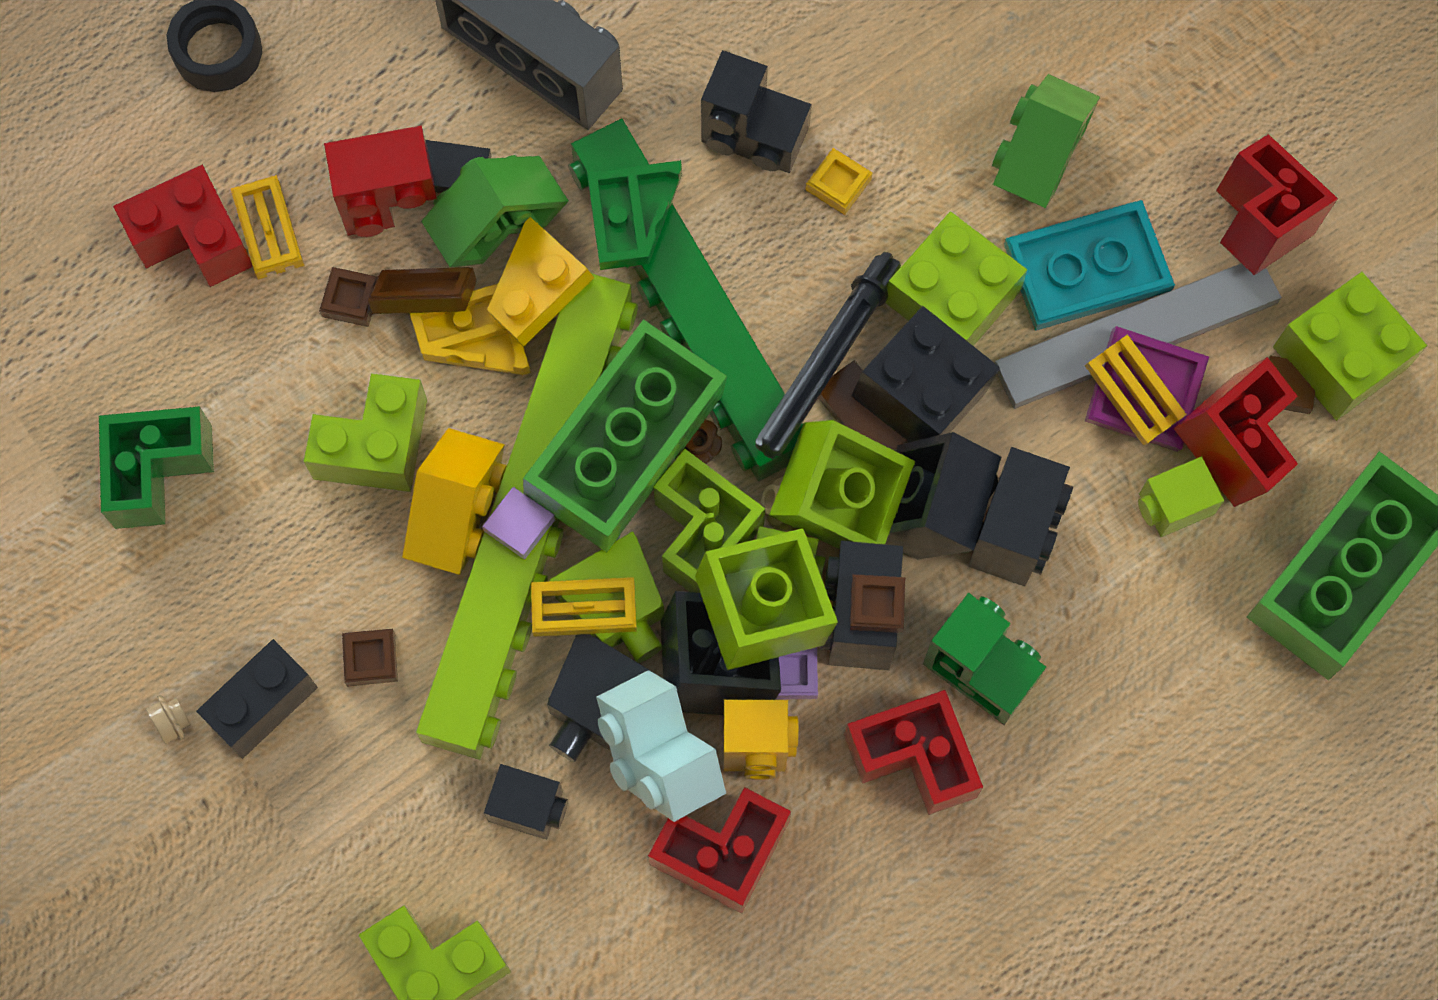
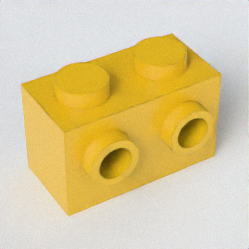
M724 700V771H745L744 777L752 780L774 779L776 772H785L787 757H796L798 747V716H788V700Z

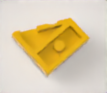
M529 217L522 227L487 311L524 347L594 277L579 260L535 220Z
M498 283L474 290L466 311L410 313L424 361L520 375L531 373L523 346L487 311Z

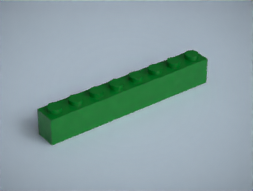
M621 118L571 143L573 162L568 164V167L580 190L588 188L589 190L587 172L648 165L649 163ZM672 203L650 263L633 266L641 279L636 284L646 305L649 308L656 306L664 319L660 322L662 332L727 376L723 396L710 412V415L720 430L727 427L735 443L731 445V449L739 466L743 471L751 468L759 482L788 466L803 423L782 455L771 459L756 448V438L783 399L785 393Z

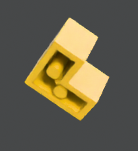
M451 428L445 431L416 472L402 558L458 575L461 574L470 558H476L484 535V530L479 529L481 516H486L493 493H498L507 467L506 464H502L505 444Z

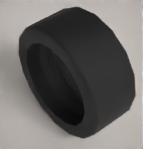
M193 0L182 6L171 19L166 34L168 51L177 70L185 81L201 90L219 92L231 90L243 84L257 70L262 56L261 38L256 24L247 9L234 0ZM219 23L233 25L241 33V47L233 57L222 63L211 65L196 63L188 54L187 46L190 39L197 31L208 25Z

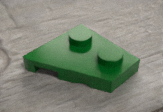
M681 160L587 172L600 270L649 264L682 177Z

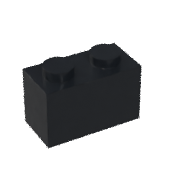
M272 639L196 712L243 759L318 687L308 673Z

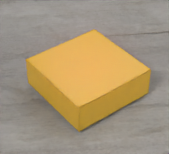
M832 148L807 181L806 191L843 215H846L872 180L873 173L835 148Z

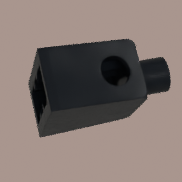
M591 634L576 635L547 703L549 713L563 722L549 744L550 748L572 762L577 760L589 739L610 750L609 744L604 740L599 730L598 719L602 716L596 697L649 669Z

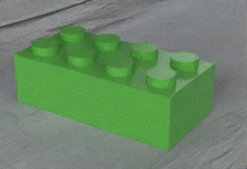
M643 319L524 476V494L596 546L608 552L654 490L655 484L673 464L721 399L727 376Z
M1379 451L1247 615V618L1327 680L1331 679L1346 665L1437 548L1438 494Z

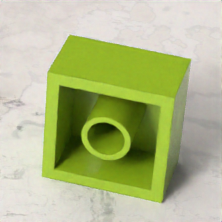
M950 211L889 280L886 304L908 321L924 306L974 346L1021 292L1027 269Z
M1361 271L1289 323L1273 348L1282 358H1287L1315 390V397L1337 421L1408 369L1428 345Z
M834 420L804 422L769 516L796 529L803 528L805 533L840 549L841 541L885 544L915 461Z
M803 528L706 551L695 574L727 670L824 646L838 623Z

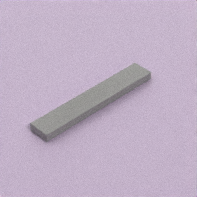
M1241 263L996 360L995 364L1000 367L997 375L1013 409H1016L1093 378L1084 365L1106 350L1111 331L1116 326L1176 345L1279 303L1282 297L1266 268L1253 275Z

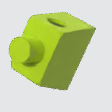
M632 531L615 541L608 552L601 549L551 578L549 581L634 577L637 632L591 635L612 648L624 642L637 663H641L662 649L661 643L650 626L662 619L664 605L638 539ZM624 592L555 596L560 603L625 600ZM625 612L571 616L575 620L625 617Z

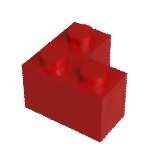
M422 125L324 143L333 198L348 236H376L382 233L384 229L395 227L392 207L398 206L403 209H411L423 205L428 200L437 199Z
M1267 134L1237 154L1216 189V192L1238 211L1221 239L1220 244L1253 275H1256L1314 236L1338 198Z
M203 164L113 206L133 248L146 269L189 248L210 287L253 267L252 261Z
M1268 357L1233 375L1174 428L1196 458L1202 456L1215 483L1234 507L1269 492L1298 465L1297 461L1268 425L1298 396Z
M946 690L847 724L844 737L862 784L910 767L928 815L976 799L983 789L982 782Z
M744 787L720 833L687 816L675 822L668 818L648 855L649 865L742 914L790 822L791 811Z

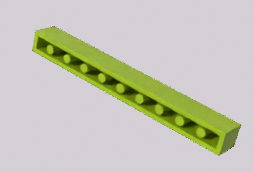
M592 274L594 279L559 312L491 514L512 487H515L524 494V476L622 348L618 347L623 330L631 332L638 310V304L632 302L631 284ZM556 517L555 521L525 560L484 532L416 731L422 743L478 760L481 759L484 747L492 749L501 723V719L495 718L500 699L508 700L512 693L517 671L512 670L511 666L516 651H525L532 631V623L527 622L532 606L531 582H548V576L542 574L548 556L552 558L557 556L562 542L563 529L558 528L560 520Z

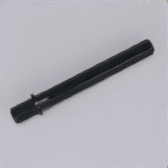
M883 252L881 255L875 256L865 273L853 280L851 294L756 438V448L763 452L766 457L773 459L775 456L783 454L875 309L886 303L888 299V282L901 268L900 262L894 259L891 253Z

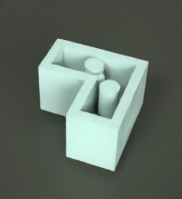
M648 670L596 697L602 716L598 719L599 730L604 740L609 744L613 757V762L610 763V771L616 784L623 791H630L640 798L649 809H656L673 822L726 794L716 749L687 731L676 686Z

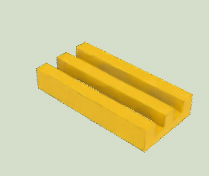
M277 175L231 188L252 265L258 280L266 278V273L276 271V274L286 272L285 268L294 265L295 269L305 266ZM270 189L290 252L281 255L263 195V191ZM249 195L254 197L271 255L270 259L264 261L262 260L244 197Z
M1128 334L1084 365L1143 446L1187 415ZM1119 352H1122L1168 416H1163L1118 355ZM1108 361L1129 392L1154 423L1153 427L1149 429L1102 366L1105 362Z
M634 577L531 582L532 631L534 637L637 632ZM624 592L625 600L542 604V596ZM625 612V617L543 621V616Z

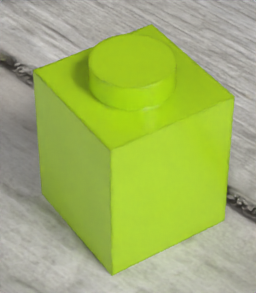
M1202 456L1147 479L1139 493L1141 498L1138 499L1139 509L1145 522L1149 526L1155 525L1160 537L1215 515L1224 502Z

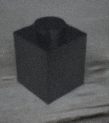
M500 764L484 815L490 823L547 840L551 827L560 829L566 813L568 799L561 797L563 789L559 781Z

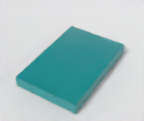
M1142 200L1006 238L1004 242L1006 253L1027 269L1021 294L1035 331L1172 291L1175 286Z

